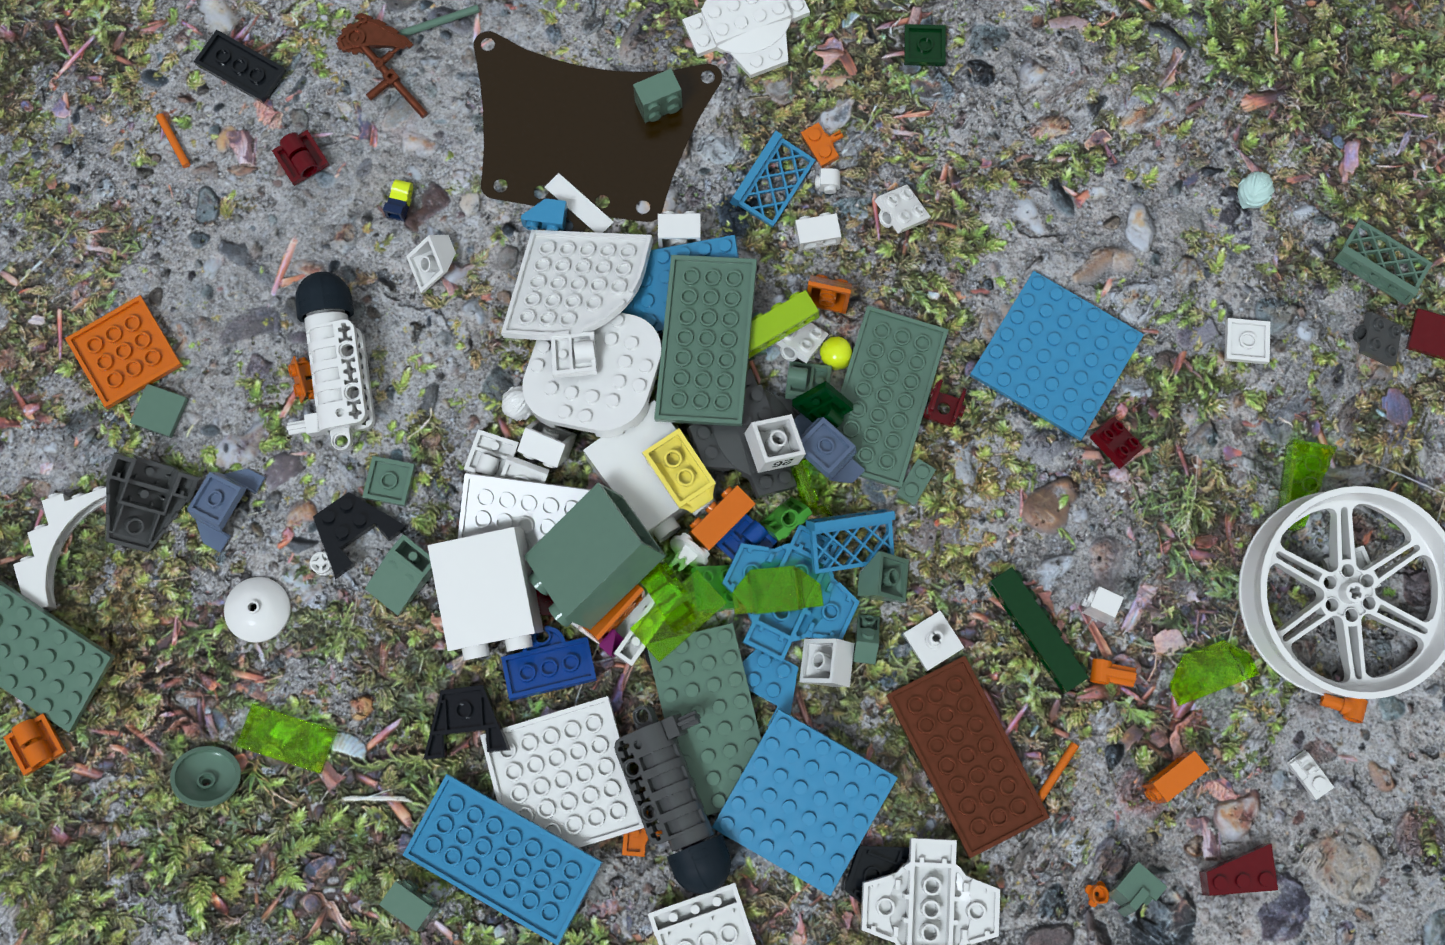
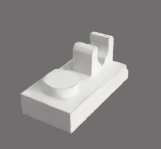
M1303 750L1286 762L1313 800L1319 799L1334 788L1306 750Z

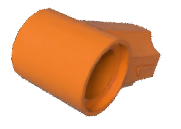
M1093 659L1090 682L1109 685L1110 683L1132 688L1136 681V668L1112 664V661Z

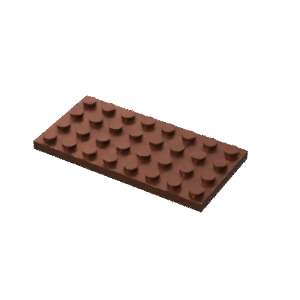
M966 656L886 695L969 859L1050 818Z

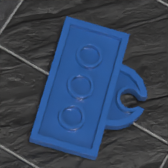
M544 626L545 632L549 635L547 641L538 642L537 637L539 633L531 634L533 647L523 648V652L501 657L509 700L513 701L597 681L588 637L566 642L563 634L558 629Z

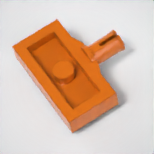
M818 122L801 132L802 138L821 168L839 159L833 143L844 138L840 130L829 136Z
M645 828L623 834L622 855L645 857L646 844L649 839ZM658 830L655 833L662 834L663 832L662 830Z

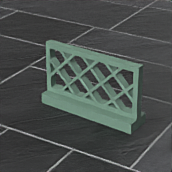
M1361 219L1357 221L1342 248L1333 259L1340 266L1404 305H1407L1417 295L1418 288L1433 264ZM1362 228L1367 231L1368 237L1361 238L1358 229ZM1376 240L1385 242L1387 248L1379 249ZM1370 241L1373 250L1365 251L1362 242ZM1357 243L1360 252H1356L1348 247L1349 244ZM1394 251L1403 253L1405 259L1397 260ZM1389 252L1391 261L1384 262L1381 253ZM1375 254L1378 263L1368 259L1367 255ZM1413 262L1423 265L1424 269L1416 271ZM1407 263L1410 272L1402 273L1399 264ZM1393 265L1396 274L1389 272L1386 266ZM1412 276L1414 286L1407 283L1404 277Z

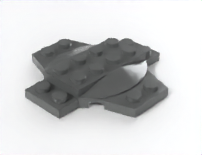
M748 369L743 426L692 424L688 427L687 432L694 451L707 470L729 471L732 469L742 473L741 476L749 480L756 499L791 490L797 486L790 466L758 473L744 433L751 422L790 414L795 419L800 412L792 406L791 399H785V396L772 395L764 390L762 385H757L752 370Z

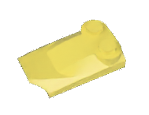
M680 428L642 452L647 463L651 466L678 508L693 513L713 500L716 482Z

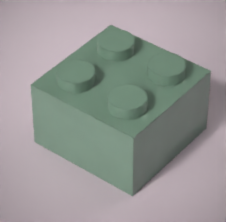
M672 69L633 84L635 103L645 123L657 121L661 116L668 113H676L682 108V90Z
M409 879L407 881H395L379 905L414 931L425 930L440 908L436 904L438 900L429 893L419 892V886Z

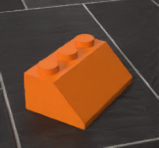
M738 485L733 488L731 486L727 487L720 494L723 498L718 503L712 502L705 509L707 514L702 519L697 517L689 525L692 529L688 533L699 547L709 551L756 504Z
M637 584L591 630L583 626L581 627L600 644L607 634L613 629L616 630L645 598L644 589Z

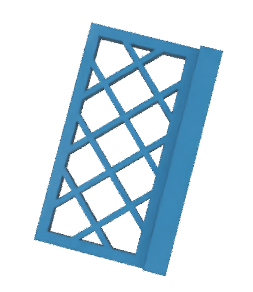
M775 130L733 195L730 203L735 207L743 208L773 228L816 159L782 138V134ZM781 145L789 149L790 156L780 158L778 149ZM803 158L809 164L806 168L797 169L795 159ZM792 160L794 170L784 172L781 162ZM778 162L780 173L769 174L768 165ZM795 174L797 183L787 186L785 175ZM781 176L783 187L773 188L771 178ZM767 179L769 189L759 191L757 186L758 180ZM784 190L786 200L776 203L774 192ZM770 193L773 203L762 205L760 195ZM756 196L759 206L751 207L744 202L747 197ZM774 207V219L770 220L764 215L763 209Z
M878 509L806 520V529H809L812 572L819 574L864 567L875 556L882 545L887 547L888 554L894 555L892 520H895V511ZM886 524V533L880 538L875 531L879 525ZM864 527L868 533L861 541L855 534L860 528ZM844 530L848 536L841 544L835 537L840 531ZM824 533L828 537L822 547L817 544L816 534ZM872 535L879 540L873 550L865 545ZM852 538L859 543L853 553L845 548ZM832 541L839 546L833 557L825 551ZM862 548H865L870 553L865 561H860L856 557ZM844 550L850 557L845 564H840L836 559ZM822 554H825L830 561L825 567L819 568L818 560Z

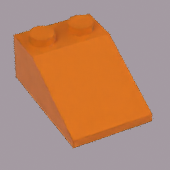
M820 274L811 275L807 293L817 308L846 314L852 284L844 279L832 280Z

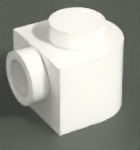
M820 168L819 175L815 176V188H818L819 191H824L826 194L836 193L840 189V171L833 168Z

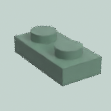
M917 459L904 480L902 488L898 490L896 497L914 507L936 469Z

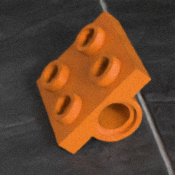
M45 713L15 725L11 729L12 732L3 737L23 776L30 775L67 752Z

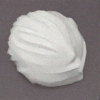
M522 385L513 386L503 394L501 407L504 415L516 421L526 420L533 416L524 399Z

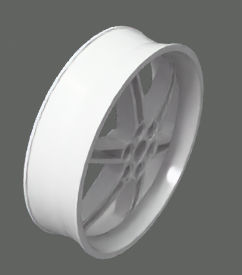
M1368 486L1343 487L1326 492H1318L1300 497L1282 506L1270 515L1254 534L1243 557L1239 574L1238 599L1244 627L1256 651L1282 678L1301 689L1319 695L1327 693L1336 697L1376 699L1400 694L1420 684L1432 675L1445 660L1444 530L1429 513L1409 499L1391 491ZM1356 505L1366 506L1384 515L1405 536V541L1402 545L1361 569L1356 565L1352 512ZM1322 509L1329 511L1331 516L1329 531L1330 567L1328 571L1285 550L1281 545L1282 535L1288 528L1301 518ZM1413 547L1412 552L1377 575L1375 574L1374 570ZM1276 554L1314 574L1311 578L1276 557ZM1418 556H1421L1425 563L1431 593L1430 608L1424 621L1380 599L1375 593L1377 585ZM1272 565L1312 588L1316 593V598L1313 602L1298 612L1278 630H1275L1267 599V579ZM1343 566L1346 568L1345 576L1342 574L1341 571ZM1362 576H1363V577L1365 578V580H1366V583H1365L1364 586H1363L1362 583H1361V578H1362ZM1325 578H1327L1329 581V586L1327 588L1324 585ZM1364 599H1366L1368 603L1366 608L1363 605ZM1327 600L1331 604L1330 610L1326 608ZM1380 608L1420 628L1421 633L1378 613V609ZM1347 610L1350 613L1349 620H1347L1345 616ZM1313 612L1317 614L1316 617L1283 640V636ZM1366 616L1413 637L1417 641V649L1407 661L1385 674L1370 677L1365 669L1362 617ZM1329 618H1333L1335 623L1338 648L1344 670V679L1341 682L1327 679L1306 667L1293 654L1291 648L1293 642Z

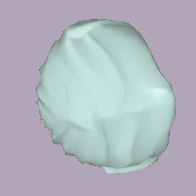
M1259 171L1251 172L1246 178H1243L1238 184L1237 192L1241 207L1243 209L1260 208L1267 204L1275 191L1272 178H1270L1269 174Z

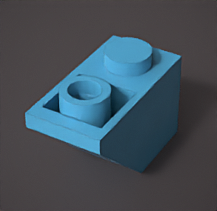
M545 198L521 215L523 227L528 230L564 231L568 212L567 202Z

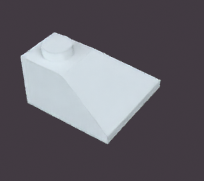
M428 235L406 256L421 293L427 291L447 273L456 252L449 235Z

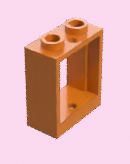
M1196 751L1183 753L1142 785L1145 789L1144 794L1152 803L1169 802L1207 772L1209 768Z

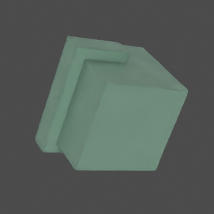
M1138 861L1130 866L1109 891V897L1121 906L1117 911L1126 917L1137 911L1142 903L1147 906L1152 899L1157 901L1167 886Z

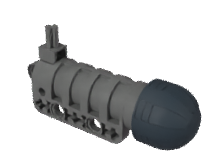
M638 706L634 709L632 715L637 730L617 739L614 749L649 840L656 845L668 841L672 852L682 849L677 853L667 856L676 881L684 889L697 894L715 891L723 885L730 873L731 858L722 834L706 840V838L715 834L710 821L707 819L703 803L698 796L695 788L696 785L689 773L687 762L682 755L677 739L687 734L688 728L701 723V716L694 710L683 716L677 714L658 721L656 713L651 706ZM642 709L648 712L649 717L646 722H643L639 716ZM628 743L629 748L623 750V746ZM630 755L634 756V758L628 760L626 759V757H629ZM632 762H635L639 767L636 775L630 771V764ZM642 777V780L635 782L634 779ZM645 786L646 791L640 793L639 789ZM650 798L651 801L643 803L642 800ZM648 805L653 806L655 809V816L653 818L649 817L646 813ZM657 820L659 821V823H656L654 825L651 824V822ZM662 830L663 834L657 837L655 832Z

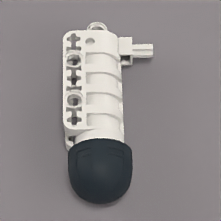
M316 272L308 275L301 281L295 295L297 319L305 323L316 413L304 415V420L287 423V430L289 435L306 433L311 437L330 435L332 446L340 452H346L353 445V432L369 430L375 424L365 337L348 320V318L354 315L352 295L347 284L336 274ZM340 436H346L348 439V443L344 447H338L337 439Z

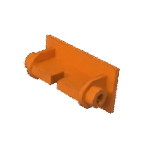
M293 356L290 365H288L290 377L294 378V394L296 397H299L301 404L305 397H308L309 400L314 399L312 379L306 380L305 378L312 376L310 362L306 357L299 358L297 361L296 357Z

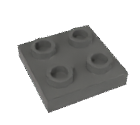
M1374 312L1365 313L1364 323L1359 325L1353 333L1354 341L1360 344L1358 353L1386 366H1396L1402 326Z

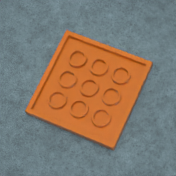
M141 295L65 338L107 410L141 391L146 385L153 384L183 366Z

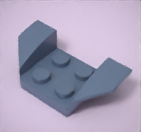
M800 413L794 419L806 453L804 458L825 477L829 478L828 480L853 483L865 471L864 468L852 459L857 453L856 446L824 417L817 418L812 423Z
M250 469L225 474L220 472L208 473L187 508L192 518L196 520L203 544L220 553L222 552L231 535L222 531L245 491L248 490L256 494L266 477Z

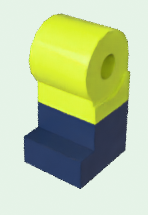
M398 179L394 180L387 203L385 202L383 207L386 218L405 222L411 203L413 183Z

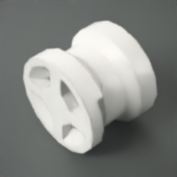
M317 552L311 557L310 566L314 572L321 576H327L332 573L325 552Z

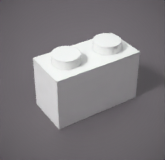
M826 212L817 217L803 216L795 220V233L799 251L840 244L841 232L837 213L831 214Z
M1099 586L1094 590H1090L1089 594H1085L1081 603L1084 606L1081 613L1106 624L1116 617L1124 597Z

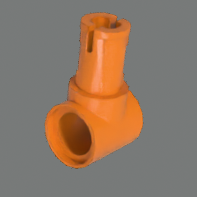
M1324 693L1320 698L1319 705L1339 711V714H1342V718L1345 720L1363 723L1368 701L1350 697H1343L1342 699Z

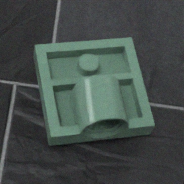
M790 361L785 399L792 400L824 381L830 384L832 366Z

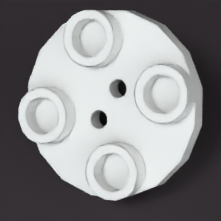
M682 533L680 536L672 537L670 545L676 555L671 565L674 566L679 563L678 571H682L687 565L693 567L707 565L710 553L705 548L695 544L690 535Z

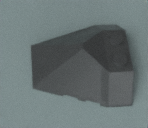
M114 452L106 473L105 541L149 553L166 532L167 526L173 519L177 518L179 511L192 499L199 477L169 464L131 453Z

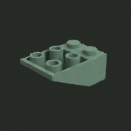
M403 534L389 550L365 587V590L399 616L433 576L429 554Z

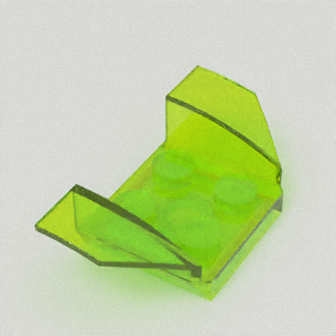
M806 458L802 459L793 468V476L801 502L812 511L811 515L813 516L824 513L834 516L830 505L817 504L819 500L815 488L811 489L810 480L812 478L808 467L813 465Z
M795 566L749 570L732 592L734 614L750 613L756 615L798 611L809 607L824 606L821 584Z

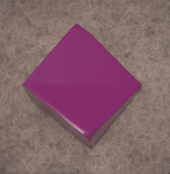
M613 629L600 642L599 647L608 656L613 658L615 656L614 652L624 639Z

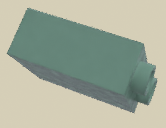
M599 482L524 555V558L533 570L528 577L529 581L543 595L547 596L549 594L554 602L549 607L551 615L565 627H568L573 622L590 630L666 557L624 497Z

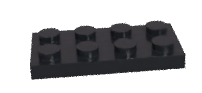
M217 29L194 60L196 66L263 104L286 72L283 66Z

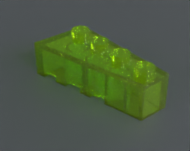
M1293 439L1286 444L1277 510L1295 499L1320 491L1323 478L1329 469L1330 461L1337 447ZM1309 515L1295 522L1287 530L1297 532L1305 527Z
M660 561L640 582L648 591L664 617L672 627H675L695 612L690 605L694 601L687 591L681 592L680 589L683 588V585L676 576L672 579L670 575L674 572L666 562L662 564Z

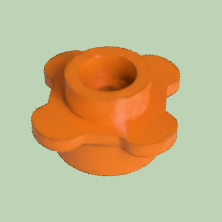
M1098 881L1095 885H1087L1085 887V892L1089 897L1088 904L1091 907L1107 903L1109 900V892L1103 881Z

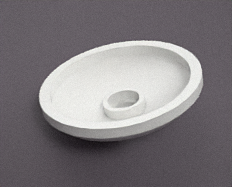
M253 577L237 584L229 593L224 606V617L230 631L238 638L253 643L265 642L276 637L287 625L291 613V603L285 589L277 582L265 577ZM252 604L257 605L255 611L250 610Z

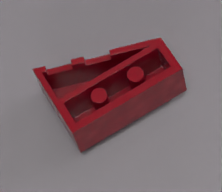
M1272 843L1261 844L1256 848L1199 872L1202 895L1206 896L1278 890Z

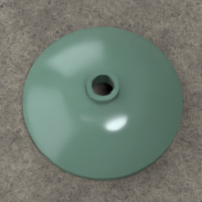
M201 746L187 751L177 759L170 773L171 788L176 797L187 805L200 808L216 806L228 800L236 792L241 780V769L237 759L227 750L215 746ZM204 783L210 784L208 786H203Z

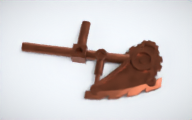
M363 13L354 16L359 21L354 24H347V27L341 30L342 34L337 38L338 42L336 44L343 53L352 52L353 55L364 53L374 64L375 68L383 74L384 79L371 89L366 96L372 101L388 86L391 88L395 87L422 119L425 118L428 112L400 82L401 79L392 68L388 69L385 65L394 57L397 51L406 48L410 49L414 44L407 37L399 34L400 32L395 28L386 26L387 24L379 19H373V17ZM371 48H393L391 52L388 51L379 58Z

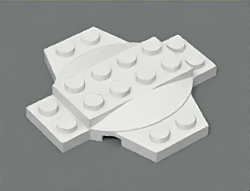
M706 0L701 8V13L682 19V23L697 58L714 51L722 54L724 52L729 53L739 67L750 78L788 64L786 32L789 30L792 22L810 16V10L805 0Z
M910 837L909 860L897 872L862 882L861 930L894 942L895 945H972L999 937L1000 889L965 875L956 864L957 840Z

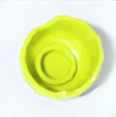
M840 336L829 337L822 343L819 350L823 363L832 366L833 370H841L848 367L853 353L850 343Z

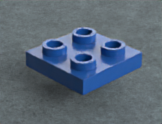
M745 514L716 543V546L733 561L741 543L773 548L777 541L768 534V531L759 522Z

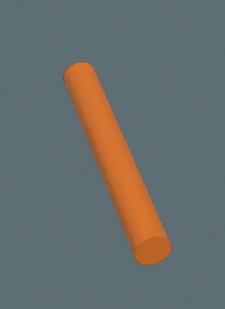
M164 114L156 115L182 167H189L191 164Z
M1070 743L1037 793L1042 803L1079 748L1075 743Z

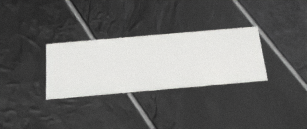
M559 173L545 186L558 200L566 201L568 209L594 232L603 233L613 223L606 214Z

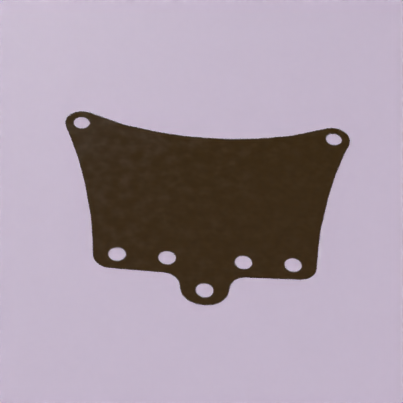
M485 31L480 33L474 40V51L481 85L484 152L481 179L482 192L492 199L535 206L545 198L558 200L549 191L545 198L538 199L534 196V189L537 186H546L559 173L595 206V200L598 196H607L610 200L609 205L606 208L599 209L608 217L643 222L657 220L658 214L662 213L674 172L701 114L722 81L720 69L712 64H701L672 70L682 90V108L676 113H668L661 116L657 121L645 123L635 103L633 84L664 71H612L578 66L526 50L494 32ZM485 38H490L495 42L494 48L490 51L483 50L481 47V42ZM704 71H712L715 79L711 83H704L701 80V74ZM503 179L507 182L508 187L504 192L494 190L493 184L496 180ZM639 201H647L650 204V210L647 213L641 214L636 210V205ZM568 209L566 219L573 223L571 231L584 232L587 225Z

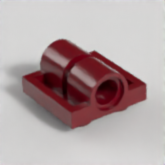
M308 130L299 135L296 132L285 135L280 140V146L271 150L294 186L330 165Z
M1115 416L1090 436L1091 440L1119 469L1144 448L1139 440Z

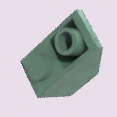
M858 614L853 662L876 664L879 647L880 617Z

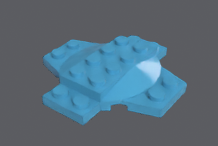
M798 525L790 543L775 549L741 543L721 583L746 607L751 621V625L742 643L780 662H783L792 642L806 637L842 640L860 603L857 598L834 578L833 572L819 574L812 572L809 529H806L803 525ZM816 534L817 544L822 547L828 537ZM832 541L825 551L833 557L838 545ZM822 554L818 560L819 568L825 567L830 561L825 554Z

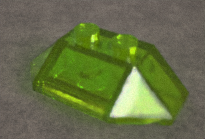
M1222 640L1182 656L1170 681L1169 688L1177 706L1255 677L1259 675V672L1250 653Z

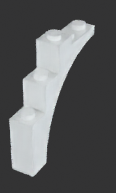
M106 486L96 487L93 489V492L87 494H76L72 496V499L63 493L49 495L48 499L42 500L48 525H38L33 531L27 532L34 556L21 558L20 562L13 564L21 594L48 612L57 609L54 597V574L62 548L73 530L89 514L106 504Z

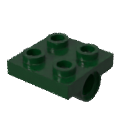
M827 381L792 399V406L811 422H814L817 418L824 417L835 428L841 425L844 415L853 410V403Z

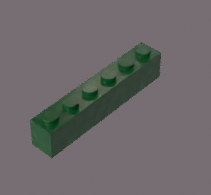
M1011 567L991 580L987 585L1062 694H1065L1089 678L1087 675L1088 670L1082 662H1078L1074 657L1075 651L1069 643L1065 644L1061 638L1062 633L1060 629L1049 621L1048 618L1050 616L1043 606L1040 607L1036 602L1037 597L1031 588L1027 589L1024 585L1022 574Z

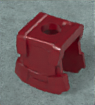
M940 379L934 389L932 388L930 394L932 397L924 411V418L953 428L957 418H962L966 405H963L966 389L963 388L959 398L939 392L943 382ZM942 403L947 404L950 408L949 413L941 414L938 411V405Z

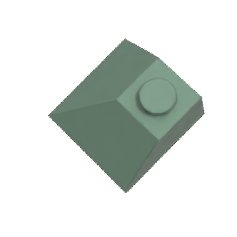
M878 551L859 574L857 596L871 600L906 603L909 560Z

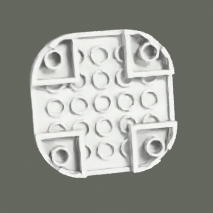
M620 313L607 324L594 330L597 374L554 379L551 340H536L523 378L522 390L529 409L541 423L552 428L562 426L595 433L596 437L609 438L622 435L623 431L632 426L635 428L644 419L650 408L649 400L659 372L662 349L659 335L649 322L635 315Z

